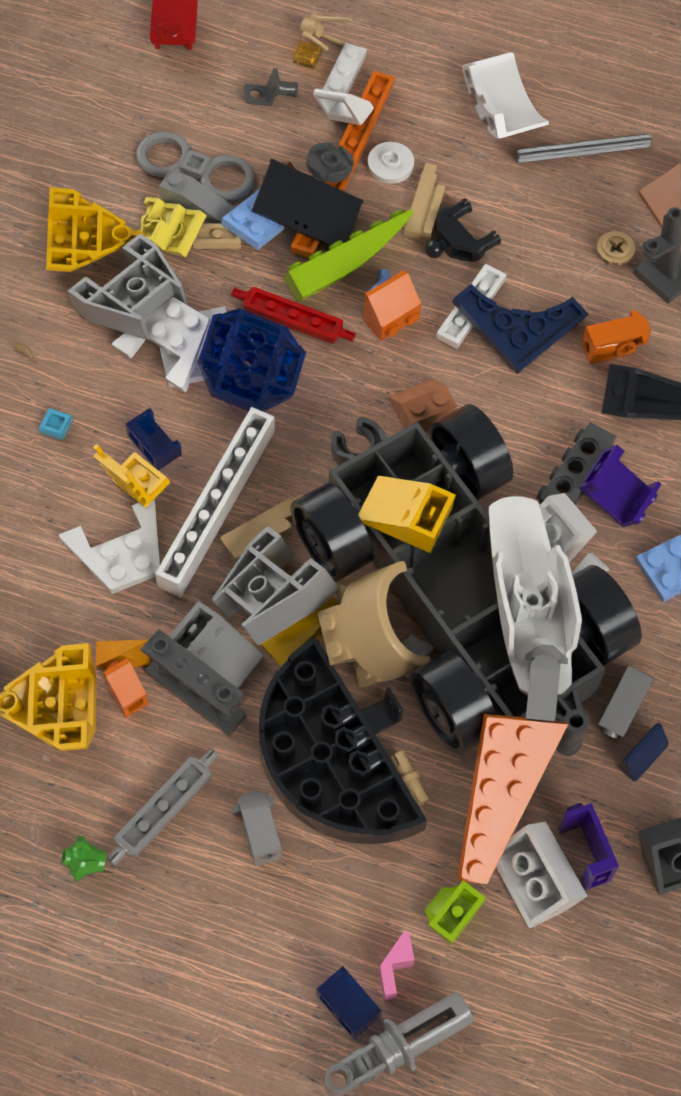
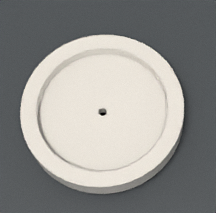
M384 142L378 144L370 151L367 163L368 170L380 182L388 184L400 183L412 174L414 156L410 149L403 144Z

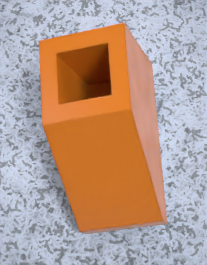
M127 658L123 661L113 662L103 672L108 692L125 718L149 704L147 694Z

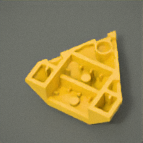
M49 188L46 270L72 272L121 249L140 233L146 236L140 230L135 231L128 227L124 220L97 203H90L81 197V193L75 189Z
M89 643L63 645L55 650V654L43 663L38 662L3 687L4 691L0 693V716L59 751L88 749L96 732L97 678L91 646Z

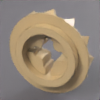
M607 232L598 240L597 253L601 255V260H607L610 265L618 263L620 266L623 262L629 263L630 259L634 256L635 243L630 236L623 232ZM612 247H614V248L620 247V251H619V252H618V251L611 252V249H612Z

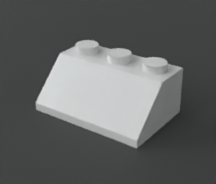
M546 822L528 824L511 836L496 868L529 928H533L567 911L587 897L585 890Z

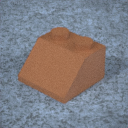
M434 379L388 397L404 429L418 422L425 432H429L432 423L457 410V404L446 385Z

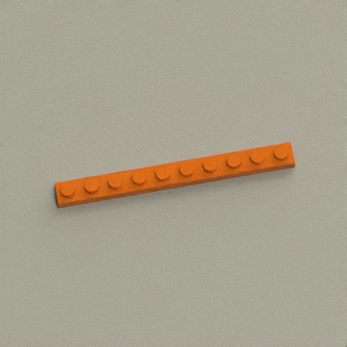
M373 71L361 98L370 101L374 109L362 125L349 123L339 143L353 158L352 172L347 179L341 182L325 183L345 192L395 84V77ZM297 232L291 245V253L308 258L317 252L321 243Z

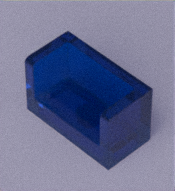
M151 408L126 423L128 437L158 471L182 455L181 443L178 440L172 442L155 422L154 412Z
M344 966L316 989V996L354 1040L381 1017L382 1010Z

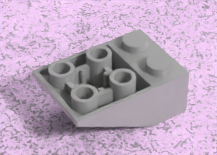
M200 601L194 605L169 636L238 689L264 658V655L223 617Z

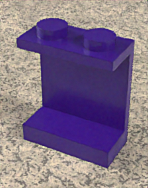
M615 445L603 450L579 489L624 528L633 524L637 525L644 519L646 508L656 500L658 496L656 492L662 484L657 481L646 485L619 461L625 451L619 445Z
M578 803L567 808V812H565L558 830L562 834L579 827L582 828L596 861L587 866L580 879L581 885L586 891L609 883L619 865L592 803L585 806L582 803Z

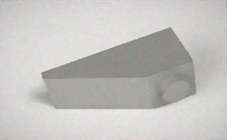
M169 169L159 186L163 202L180 204L189 210H200L207 215L205 220L214 224H221L222 218L235 208L193 177Z

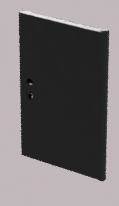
M271 158L251 212L327 246H331L340 240L343 243L349 241V236L364 201Z

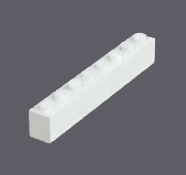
M253 407L250 408L155 573L158 588L180 598L182 597L275 432L274 416Z

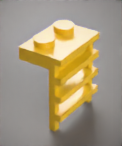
M95 444L93 446V449L97 452L93 457L106 470L107 475L112 478V481L145 508L170 483L165 475L135 452L120 465L107 455L99 445Z

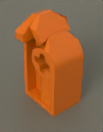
M632 310L629 317L586 326L581 345L589 364L624 357L635 352L639 345L647 344L651 327L644 316L636 310Z

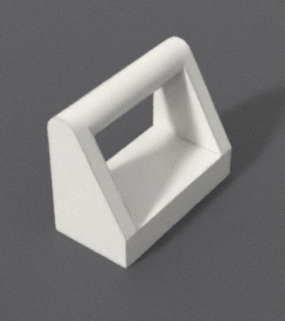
M318 88L313 92L315 99L329 120L362 125L374 109L370 101L352 94Z

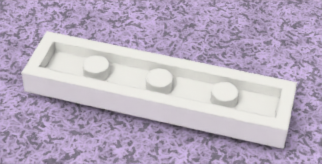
M485 264L471 284L492 300L505 282L507 274ZM455 306L438 330L436 338L458 349L473 325Z

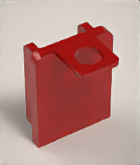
M152 0L150 42L155 44V49H160V45H187V50H192V45L196 41L198 0Z

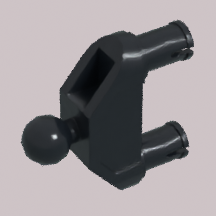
M464 198L451 207L444 206L439 209L436 240L433 239L426 243L425 252L430 258H438L445 251L450 258L476 262L484 257L486 251L501 244V238L494 230L480 239L473 238L458 221L460 217L472 212L471 203L467 202L468 200Z

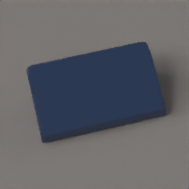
M656 723L623 759L620 765V770L633 781H637L668 747V739L660 723Z

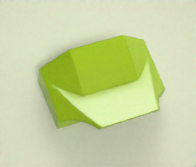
M464 880L455 887H442L424 910L429 919L428 927L452 945L479 911L486 897Z

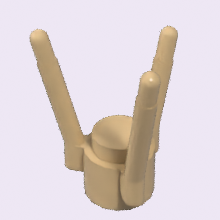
M311 14L310 17H306L302 21L300 32L302 37L309 39L320 48L328 51L329 48L316 38L322 37L343 47L346 42L324 33V26L320 21L351 22L352 19L349 17Z

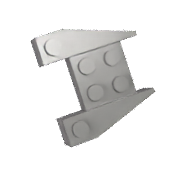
M140 233L122 247L128 263L126 269L102 288L88 277H84L68 290V294L74 310L91 323L148 339L149 335L144 323L145 318L170 298L175 297L186 305L188 303L182 284L158 246Z
M268 526L247 545L211 599L228 620L240 609L245 612L249 618L241 625L257 645L262 644L319 609L340 589L327 570L311 558L292 576L284 572L282 568L296 555L282 536Z

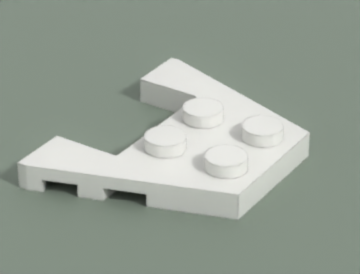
M173 297L145 318L144 323L149 335L148 339L179 358V361L165 378L169 383L186 392L189 387V377L191 373H194L197 366L195 362L199 351L203 350L213 323L208 317ZM124 333L112 345L121 353L132 358L146 339Z
M155 500L146 508L140 503L132 505V510L140 525V529L95 547H90L81 526L59 534L61 542L73 552L79 561H82L87 566L90 572L111 594L156 577L155 573L160 566Z

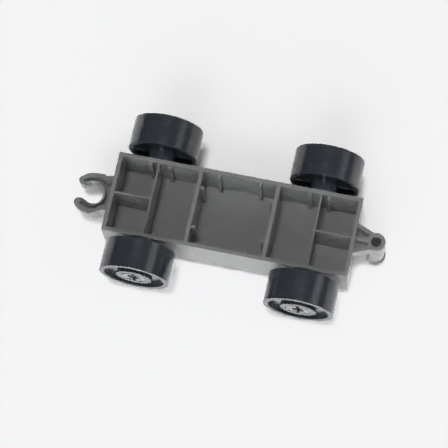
M466 404L432 423L430 426V437L420 424L416 422L388 438L384 430L375 421L360 417L356 422V432L369 441V449L362 453L351 452L346 446L344 434L340 431H334L331 435V453L339 466L329 471V482L291 503L292 519L312 559L325 568L335 582L342 580L373 562L377 569L396 562H405L407 571L399 573L389 586L439 654L436 658L410 673L411 689L423 715L436 735L452 752L462 755L479 744L484 714L526 718L528 695L521 692L518 687L501 626L493 571L489 515L478 502L481 498L512 480V460L507 446L495 425L482 410L472 404ZM378 476L429 483L456 494L452 510L431 553L363 524L358 514ZM589 565L572 575L578 596L582 623L577 648L571 654L572 684L564 693L558 694L555 720L565 721L568 726L556 750L565 756L575 755L582 746V740L589 725V718L583 712L581 702L596 694L605 672L603 666L637 646L642 638L637 614L627 595L613 577L596 565Z

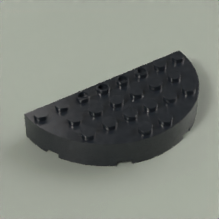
M314 637L304 643L288 657V660L274 674L265 692L260 710V752L267 778L273 790L289 811L314 830L342 841L380 844L399 841L424 831L427 824L426 817L333 665H330L329 658L319 641Z

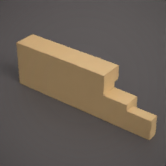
M425 164L411 207L413 214L407 220L404 236L430 241L438 218V211L441 208L446 186L440 184L435 186L437 182V174H435L437 165Z
M303 493L291 500L287 499L221 536L220 543L233 562H237L247 545L267 526L281 535L282 538L291 534L292 526L289 521L292 520L290 505L293 501L304 496Z

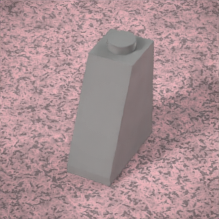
M628 665L599 722V725L603 726L601 732L617 739L618 735L625 736L654 680L653 677Z

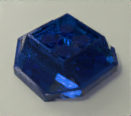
M240 308L223 314H214L211 317L198 355L197 364L211 397L247 411L253 407L265 412L292 398L306 351L301 345H298L287 327ZM244 361L249 362L251 366L247 365Z

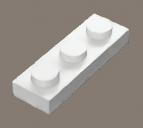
M345 43L323 89L349 93L367 55V49Z

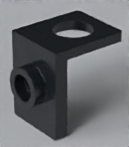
M390 687L385 690L383 700L365 708L361 712L376 735L399 723L402 720L403 708Z

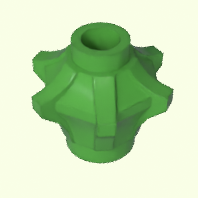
M78 836L76 842L70 848H64L62 865L68 867L70 875L74 877V881H79L88 874L102 873L106 862L105 850L92 846L83 836Z

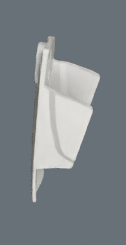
M520 496L505 497L492 503L488 510L496 594L504 641L511 667L520 691L528 695L532 661L525 660V654L542 644L555 646L568 658V664H560L558 694H562L572 684L571 654L577 648L582 623L578 596L568 557L562 552L560 545H555L551 550L538 501Z

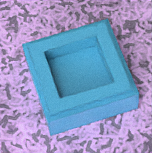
M49 408L39 427V432L63 440L73 421L72 415Z

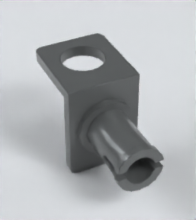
M273 68L266 86L244 85L246 103L272 106L277 95L296 97V94H298V83L280 81L278 69ZM258 91L262 98L255 99L251 96L250 92Z

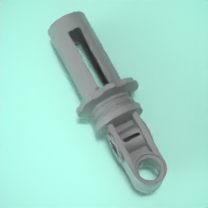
M454 992L398 1025H395L392 1020L387 1018L383 1021V1034L369 1037V1045L357 1049L327 1070L323 1081L325 1091L330 1096H344L355 1088L374 1080L383 1072L388 1076L395 1073V1069L402 1065L410 1072L416 1069V1056L473 1024V1017L469 1007L461 995ZM447 1015L448 1021L407 1044L406 1037ZM341 1074L346 1080V1085L335 1087L330 1081V1076Z

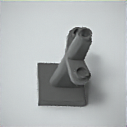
M677 207L670 208L668 213L664 215L661 236L649 239L643 243L642 253L647 259L637 266L633 273L667 304L681 294V209Z

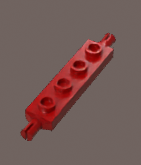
M236 287L232 290L231 297L244 301V311L331 344H334L339 337L351 342L356 337V332L344 329L343 320L256 287H252L248 292Z

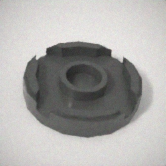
M318 143L312 146L307 154L306 166L308 171L315 178L325 182H341L347 179L353 167L351 154L340 145L338 148L333 146L334 143Z

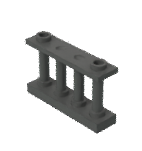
M160 629L141 648V651L153 660L145 669L146 674L228 737L246 718V713L236 706L243 698L244 693Z

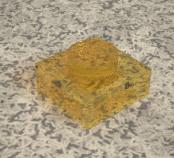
M301 40L293 55V63L315 69L322 54V48L316 44Z

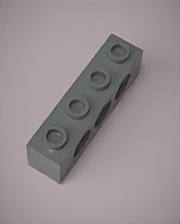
M591 422L585 430L581 428L574 439L576 443L574 447H568L561 459L564 461L560 467L556 466L549 477V480H551L549 485H543L538 492L536 498L539 500V504L541 505L548 496L562 494L557 489H564L567 491L565 494L576 506L584 494L579 487L603 450L614 446L617 436ZM582 451H588V452H590L591 454L588 455V454L583 453ZM570 470H576L579 473L575 474L572 473Z

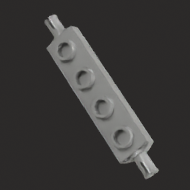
M210 748L200 760L190 756L116 834L114 840L118 847L106 859L113 866H116L126 854L136 858L210 780L212 775L208 766L219 755Z

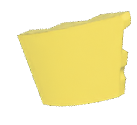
M146 197L144 203L147 206V211L141 218L140 231L146 234L145 237L154 242L161 251L186 257L207 215L200 210L185 209L180 204L165 203L159 198Z

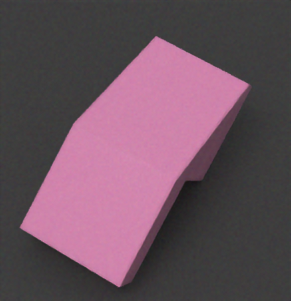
M409 931L403 932L380 965L379 975L384 1001L395 1000L397 996L393 970L413 967L415 959Z

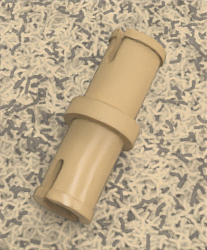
M405 750L391 756L390 760L418 806L420 807L430 801L419 780L420 774L418 771H414Z

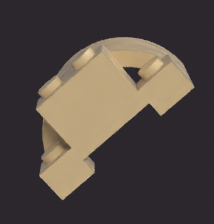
M404 561L396 562L365 575L352 576L336 582L340 588L336 592L339 605L317 612L330 665L353 662L359 688L374 686L408 675L430 661L429 656L417 655L409 651L399 641L388 618L386 606L388 588L392 580L399 573L407 571Z

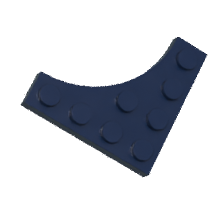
M472 284L452 300L453 304L517 374L589 315L573 296L557 306L546 309V311L531 312L530 310L514 308L509 310L496 305L497 302L486 297Z

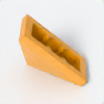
M148 640L96 641V668H107L113 662L123 661L126 658L132 667H148L150 665V657L141 651V648Z

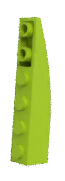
M402 209L389 216L390 220L383 222L381 219L370 225L371 230L365 233L359 230L349 236V241L343 243L340 240L329 246L330 250L323 254L321 251H318L308 257L310 261L304 264L299 261L289 266V271L283 278L297 303L339 282L366 263L402 228L412 216V209L403 212Z

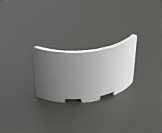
M512 52L462 65L469 94L474 93L478 105H475L476 112L481 121H487L489 124L487 130L494 137L499 139L549 125V121L536 111L529 100Z

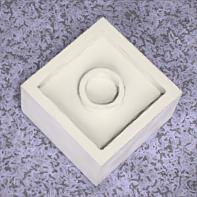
M565 493L551 495L541 503V506L552 515L545 523L550 547L552 550L555 545H560L562 552L568 557L570 562L597 533V530Z

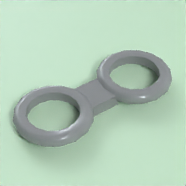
M167 131L153 133L139 144L136 152L137 163L149 175L165 178L169 169L199 179L201 184L227 202L237 201L247 196L255 183L254 169L244 159L233 155H222L211 159L209 156L192 151L186 139L176 133ZM168 142L178 146L182 151V156L172 166L158 167L147 160V151L157 143ZM221 166L237 167L242 170L246 177L241 187L233 191L218 190L213 187L209 178L211 173Z

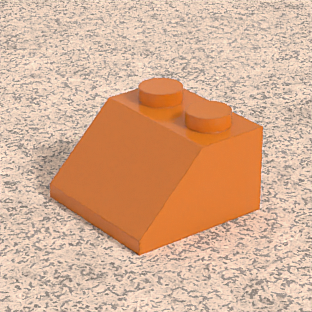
M406 270L365 293L364 322L380 341L387 337L395 336L400 329L414 324L420 318L421 302Z

